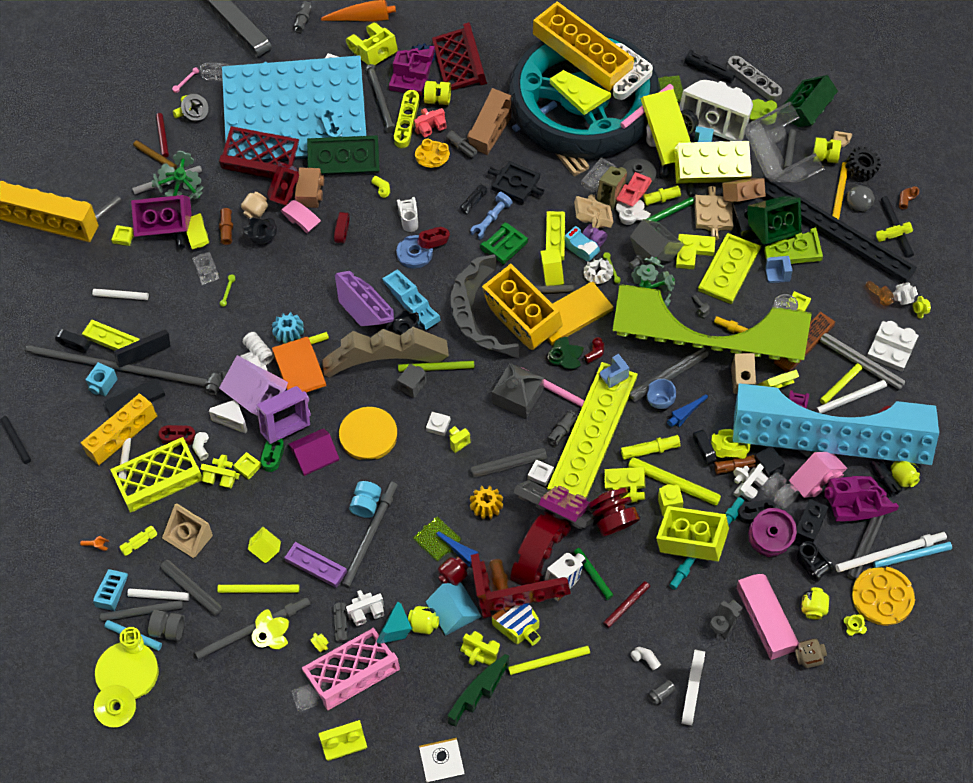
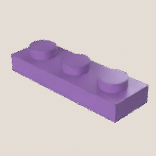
M297 542L293 544L285 556L286 562L336 588L347 573L345 567Z

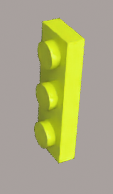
M547 211L546 250L559 248L561 260L564 261L565 212Z
M94 320L90 321L82 333V336L114 351L140 340Z

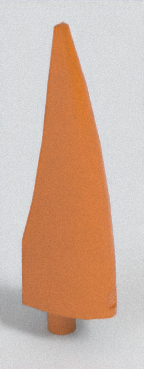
M374 0L332 12L321 17V20L369 22L389 20L388 13L396 12V7L387 6L386 0Z

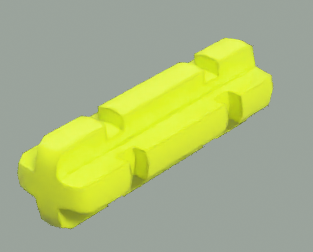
M910 222L903 223V226L897 225L887 228L886 231H877L876 236L878 241L881 242L886 240V238L891 239L901 236L903 233H911L913 228Z
M153 526L144 529L145 532L141 531L129 539L128 543L125 542L120 545L122 553L126 556L132 552V549L136 550L148 542L149 538L152 539L157 536Z

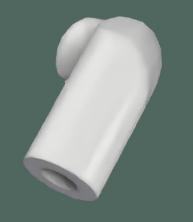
M199 432L195 435L192 446L201 461L209 456L203 447L204 443L209 439L208 434L205 432Z
M636 647L631 652V657L634 661L646 660L652 670L661 665L654 653L649 649Z

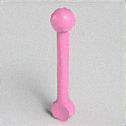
M193 68V72L189 74L178 86H173V92L178 93L180 91L179 88H181L193 75L199 73V69Z

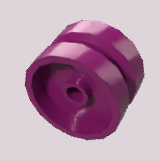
M767 508L761 511L754 518L748 531L749 542L753 549L767 557H775L785 553L794 542L797 533L796 524L792 516L778 508Z

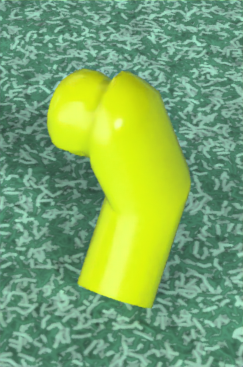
M374 176L371 183L379 187L378 194L381 197H387L390 194V184L378 176Z

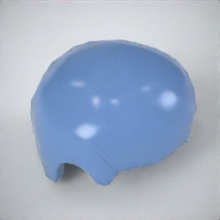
M657 379L649 384L647 401L652 407L666 409L675 402L676 388L671 381Z

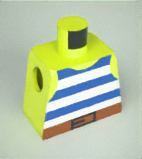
M529 603L522 606L506 607L492 616V625L515 644H519L526 639L533 646L541 639L536 632L539 628V619Z

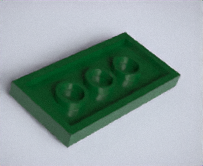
M378 135L307 138L308 168H320L321 174L380 172Z

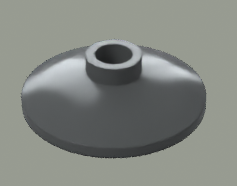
M631 159L622 166L627 171V185L635 172L650 177L652 180L651 184L656 178L655 167L645 159Z

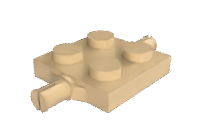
M710 186L708 187L709 195H695L696 228L711 231V237H715V240H718V231L732 230L733 228L732 201H724L723 196H716V187L713 186L712 188Z
M590 194L588 199L576 196L574 201L576 218L585 223L592 222L593 228H611L613 224L611 206L598 202L593 194Z

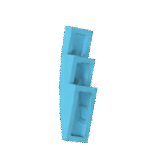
M398 269L382 278L383 282L405 309L411 313L417 312L419 314L421 326L425 330L441 321L440 315L429 306L428 300L418 292L417 287Z

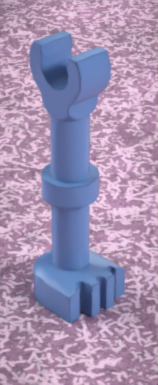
M501 191L495 197V201L498 203L495 208L487 213V217L480 224L473 226L470 230L471 235H474L475 232H480L478 234L479 240L484 237L486 228L492 221L498 218L497 215L504 207L509 208L513 203L511 198Z

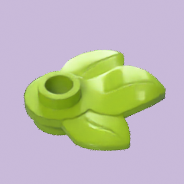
M752 100L753 108L750 120L761 119L763 123H771L775 120L777 109L775 101Z

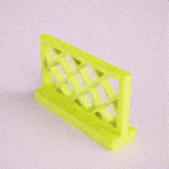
M183 437L110 469L130 513L202 481L201 472ZM182 444L184 449L181 455L172 453L174 447ZM156 455H166L164 462L154 461ZM170 457L179 459L176 467L167 465ZM183 460L190 462L193 466L187 470L180 469ZM138 463H148L145 472L136 469ZM152 465L161 467L158 475L148 473ZM164 469L174 471L169 478L161 477ZM123 470L130 471L126 480L119 478L117 473ZM133 473L143 475L140 483L130 481ZM146 477L156 479L151 486L143 485ZM128 485L137 487L134 494L126 495L125 491Z

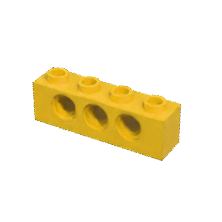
M139 393L80 442L87 456L97 465L102 464L121 448L128 438L134 437L157 417L152 403Z

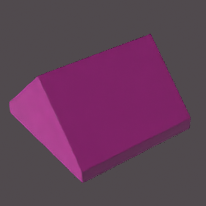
M324 428L288 444L304 476L340 460L331 436Z

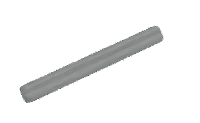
M824 333L821 337V343L854 363L860 364L862 368L885 380V382L895 388L901 389L904 386L905 380L831 335Z

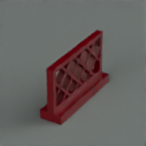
M470 22L463 24L464 28L432 38L443 81L449 82L451 78L457 79L456 83L451 84V91L480 82V85L487 84ZM463 35L460 42L454 40L455 37ZM446 41V44L442 47L437 45V42ZM451 43L457 45L453 51L447 49ZM461 47L467 49L463 55L457 53ZM444 52L450 54L447 60L441 58ZM454 56L460 58L457 63L451 62ZM464 60L470 62L467 67L461 66ZM448 65L454 67L451 72L445 71ZM457 69L463 70L461 76L455 75ZM467 73L474 75V78L465 79L464 77Z
M231 126L223 154L220 155L219 163L221 168L225 170L273 179L278 161L287 157L289 160L288 165L293 166L299 139ZM234 132L241 133L243 138L236 142L232 137ZM257 136L261 141L251 145L248 139ZM270 139L275 140L277 144L269 149L265 142ZM246 141L250 147L241 152L238 145ZM293 143V148L286 152L283 145ZM263 144L267 150L258 155L255 148ZM236 147L239 153L235 156H228V151ZM280 147L284 154L275 158L272 151ZM253 151L256 157L251 160L244 157L246 153ZM270 154L273 158L272 161L265 163L261 160L262 157Z

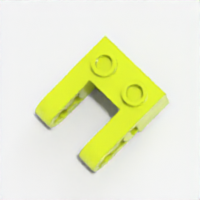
M375 22L366 27L367 33L370 36L369 39L362 41L355 34L346 38V44L349 49L357 56H361V60L367 65H376L398 51L395 35Z

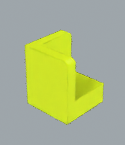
M262 527L250 538L248 550L264 563H267L279 552L281 541Z

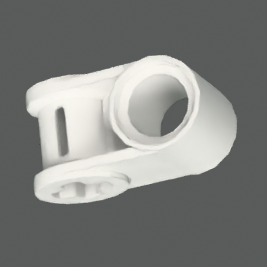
M412 197L410 200H397L403 229L407 232L417 230L418 215L415 197Z

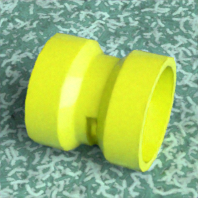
M128 627L121 632L120 642L127 653L136 654L143 649L144 640L137 628Z

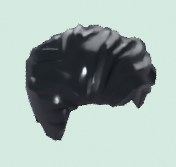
M251 217L249 225L243 228L245 236L253 243L259 245L268 243L277 232L275 220L272 218L261 219Z
M407 309L403 310L391 323L394 333L402 335L412 327L421 330L419 314L417 312L411 313Z

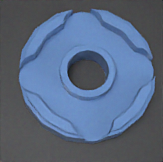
M418 235L404 238L397 246V258L407 268H421L432 259L433 249L420 247L417 243ZM413 249L419 250L417 254L410 253Z

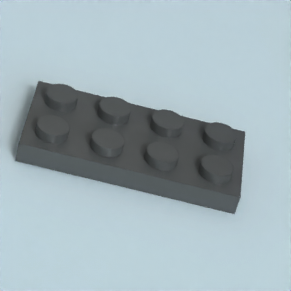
M530 480L516 485L513 493L519 495V499L525 502L531 501L541 510H548L538 505L541 497L549 492L546 488ZM587 510L576 522L553 512L555 517L562 520L565 518L571 521V525L577 528H585L597 519L590 510Z

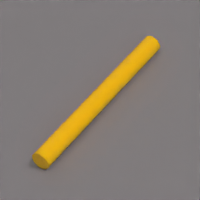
M846 162L842 163L832 214L837 219L840 217L848 168L845 166Z

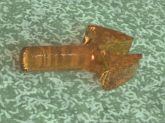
M871 281L866 283V287L880 297L881 305L889 306L894 303L891 299L894 295L887 286L879 288Z

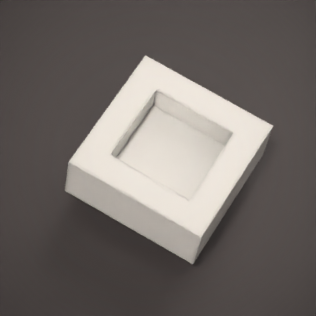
M432 412L426 426V432L445 436L451 421L450 416Z
M536 460L528 474V479L546 486L554 471V467Z

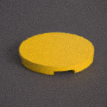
M359 408L349 413L342 421L339 429L340 443L345 452L355 459H379L387 455L395 446L397 426L392 416L380 408Z
M890 567L869 568L863 571L856 579L852 589L853 604L859 614L874 624L884 626L894 625L906 619L914 606L915 596L909 579L898 570Z

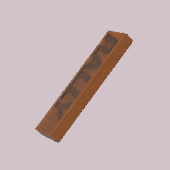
M819 312L810 322L805 356L820 342L824 333H828L835 326V321L822 312ZM780 357V360H774V364L787 373L791 372L799 364L788 361L787 357Z

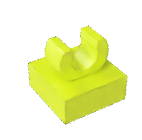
M454 426L449 430L450 448L454 453L471 443L470 433L466 428L459 431Z

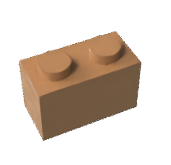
M299 168L295 200L305 207L318 208L319 201H322L323 192L321 186H324L325 179L324 176H321L320 168Z
M748 178L722 183L724 201L739 202L766 196L764 178Z

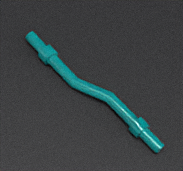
M740 497L725 512L728 526L731 522L735 521L739 508L744 503V500ZM687 557L683 565H679L675 577L669 584L672 589L676 590L683 578L688 576L690 567L696 558Z

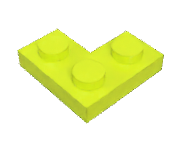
M679 234L678 239L684 246L677 254L676 268L694 269L696 255L714 256L715 237Z
M796 369L765 380L757 385L781 388L795 383L793 379L799 377Z

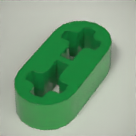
M282 438L271 444L266 441L261 464L267 472L277 470L280 465L285 447ZM278 443V445L275 447V450L273 451L272 445ZM272 457L273 462H271L270 465H267V462H269Z

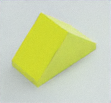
M559 248L541 251L545 285H564Z

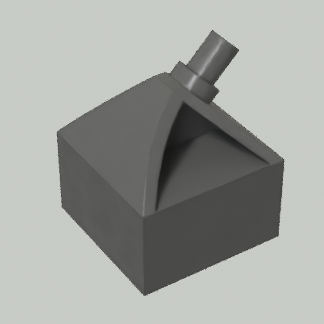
M643 219L630 236L636 256L629 263V267L634 269L638 265H649L650 263L644 261V259H650V257H657L661 261L660 263L672 262L684 244L659 222Z
M509 363L492 391V404L527 419L544 390V377Z

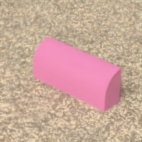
M756 574L738 580L737 591L770 660L795 652L799 642L766 575Z

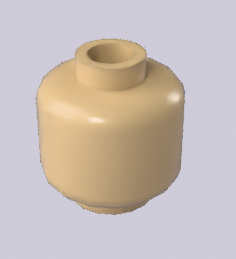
M256 191L249 193L241 204V208L244 210L243 214L249 219L251 217L260 218L268 207L267 198Z

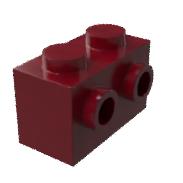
M279 161L267 193L269 200L287 206L288 201L291 200L294 184L299 179V171L296 167Z

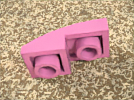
M292 200L281 209V212L292 224L296 222L307 234L321 222L314 213L296 200Z

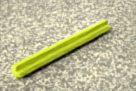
M633 457L629 462V468L644 467L645 475L667 485H679L681 491L708 503L718 505L721 499L720 494Z

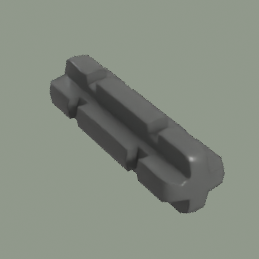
M340 602L334 605V613L336 614L334 615L335 631L337 632L335 637L337 642H345L348 639V632L345 631L347 630V616L344 613L346 612V605Z

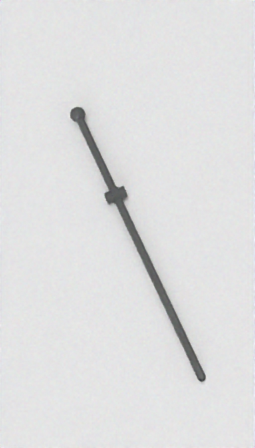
M35 346L25 347L27 353L95 366L99 362L116 370L205 386V392L209 395H216L222 384L219 382V374L212 373L208 379L129 364L119 368L114 361Z

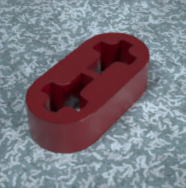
M339 212L334 236L335 243L345 244L350 221L349 213Z
M444 227L420 232L417 243L425 249L444 245L448 242L450 232Z
M166 425L159 430L160 440L165 445L182 437L187 445H191L196 435L194 428L191 426ZM170 432L171 435H169L168 438H165V436Z

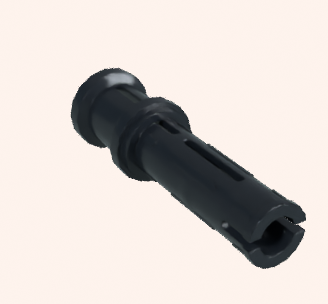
M692 49L689 50L684 61L687 65L691 64L697 67L698 70L704 69L730 82H733L736 76L735 71L708 60L705 55L701 56L694 53Z

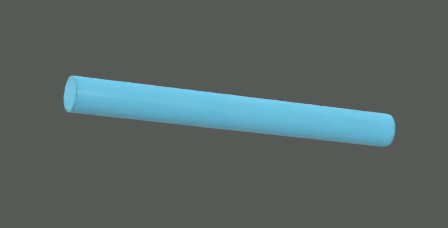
M946 542L874 561L873 566L874 568H879L952 550L951 542Z

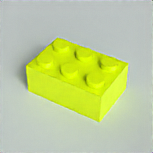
M667 506L656 538L660 552L719 562L729 531L726 514Z

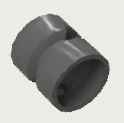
M154 610L149 621V636L162 638L165 635L166 639L179 641L183 634L185 617L175 613H171L168 616L164 611Z

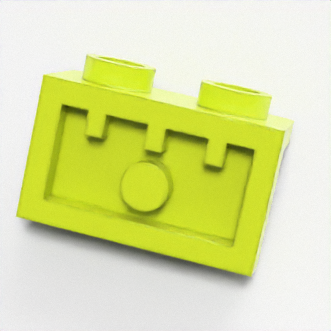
M360 720L318 733L327 761L367 748Z

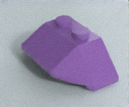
M351 271L336 273L335 280L339 303L360 326L393 322V309L371 285L361 278L354 276V273Z

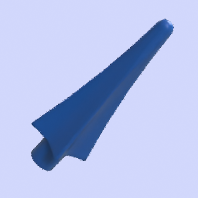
M703 395L692 403L672 411V417L667 421L668 425L673 427L677 424L680 427L692 412L708 398V395Z
M441 532L436 533L439 538L456 552L468 567L472 565L470 555L478 554L477 551L452 540Z

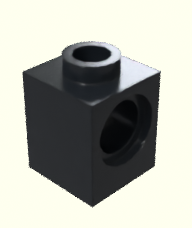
M772 446L755 454L756 463L754 464H756V467L758 464L764 467L762 472L769 478L767 481L772 478L777 479L783 474L785 462Z

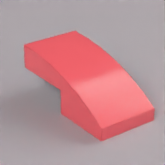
M635 172L629 184H624L616 200L634 206L652 182L651 178Z

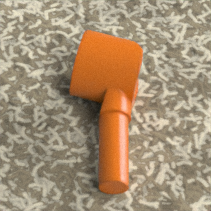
M98 536L92 541H81L80 545L95 546L102 551H106L108 548L103 546V544L109 542V540Z

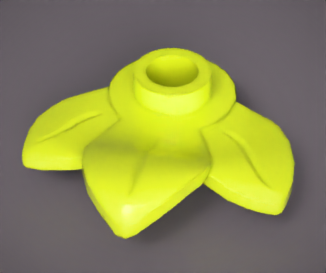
M268 609L261 612L255 621L256 629L252 633V642L260 648L269 646L272 649H281L286 646L288 641L283 634L288 629L289 620L282 617L273 619ZM259 634H265L266 639L260 640Z

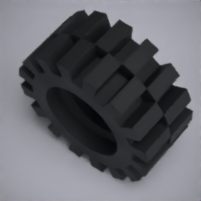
M862 146L858 147V149L855 148L846 160L847 172H852L851 176H857V180L860 178L862 181L870 180L880 168V157H876L878 154L876 152L872 153L873 149L871 148L870 150H867L868 147L862 149ZM858 160L865 162L868 167L862 166Z

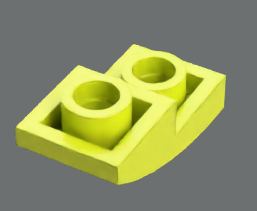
M201 213L191 216L188 231H186L192 249L201 248L209 243Z

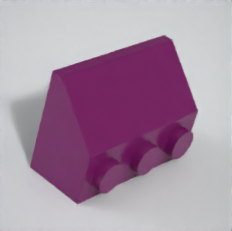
M177 195L131 200L134 237L188 231L191 219L190 197Z

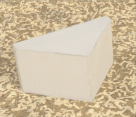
M233 400L210 408L209 414L212 421L246 434L247 427L237 401Z

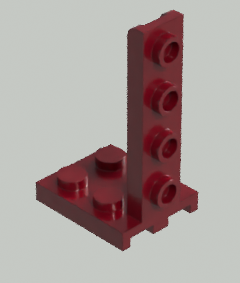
M479 554L470 555L476 593L479 598L483 618L491 617L492 610L522 606L531 602H542L545 599L561 598L571 594L566 577L491 592L485 561H480Z

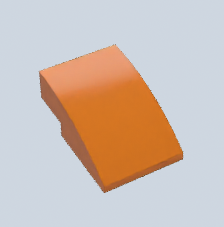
M308 336L272 348L281 377L288 382L287 390L298 386L302 392H309L326 386Z

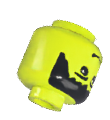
M895 461L892 464V476L901 487H914L920 481L921 471L915 463Z
M811 588L810 591H806L802 596V612L809 619H822L823 616L828 614L829 596L821 588Z
M417 606L409 612L408 620L413 632L429 635L433 632L434 628H438L439 616H436V611L433 608Z

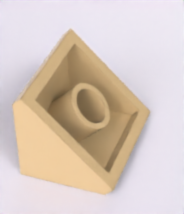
M175 504L162 538L194 558L213 535L209 523L179 504Z

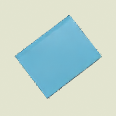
M444 583L426 601L428 607L433 608L436 611V616H439V626L445 636L481 617L480 612L462 583L457 586L451 583Z

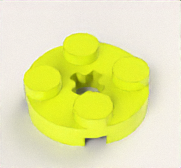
M732 429L719 430L718 434L715 435L714 433L711 439V445L714 451H716L715 454L720 458L727 456L743 459L746 458L747 453L750 451L751 444L733 442Z

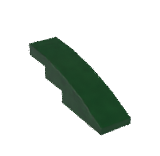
M505 654L472 681L447 716L449 724L456 727L465 709L473 713L482 695L491 698L509 665V655Z

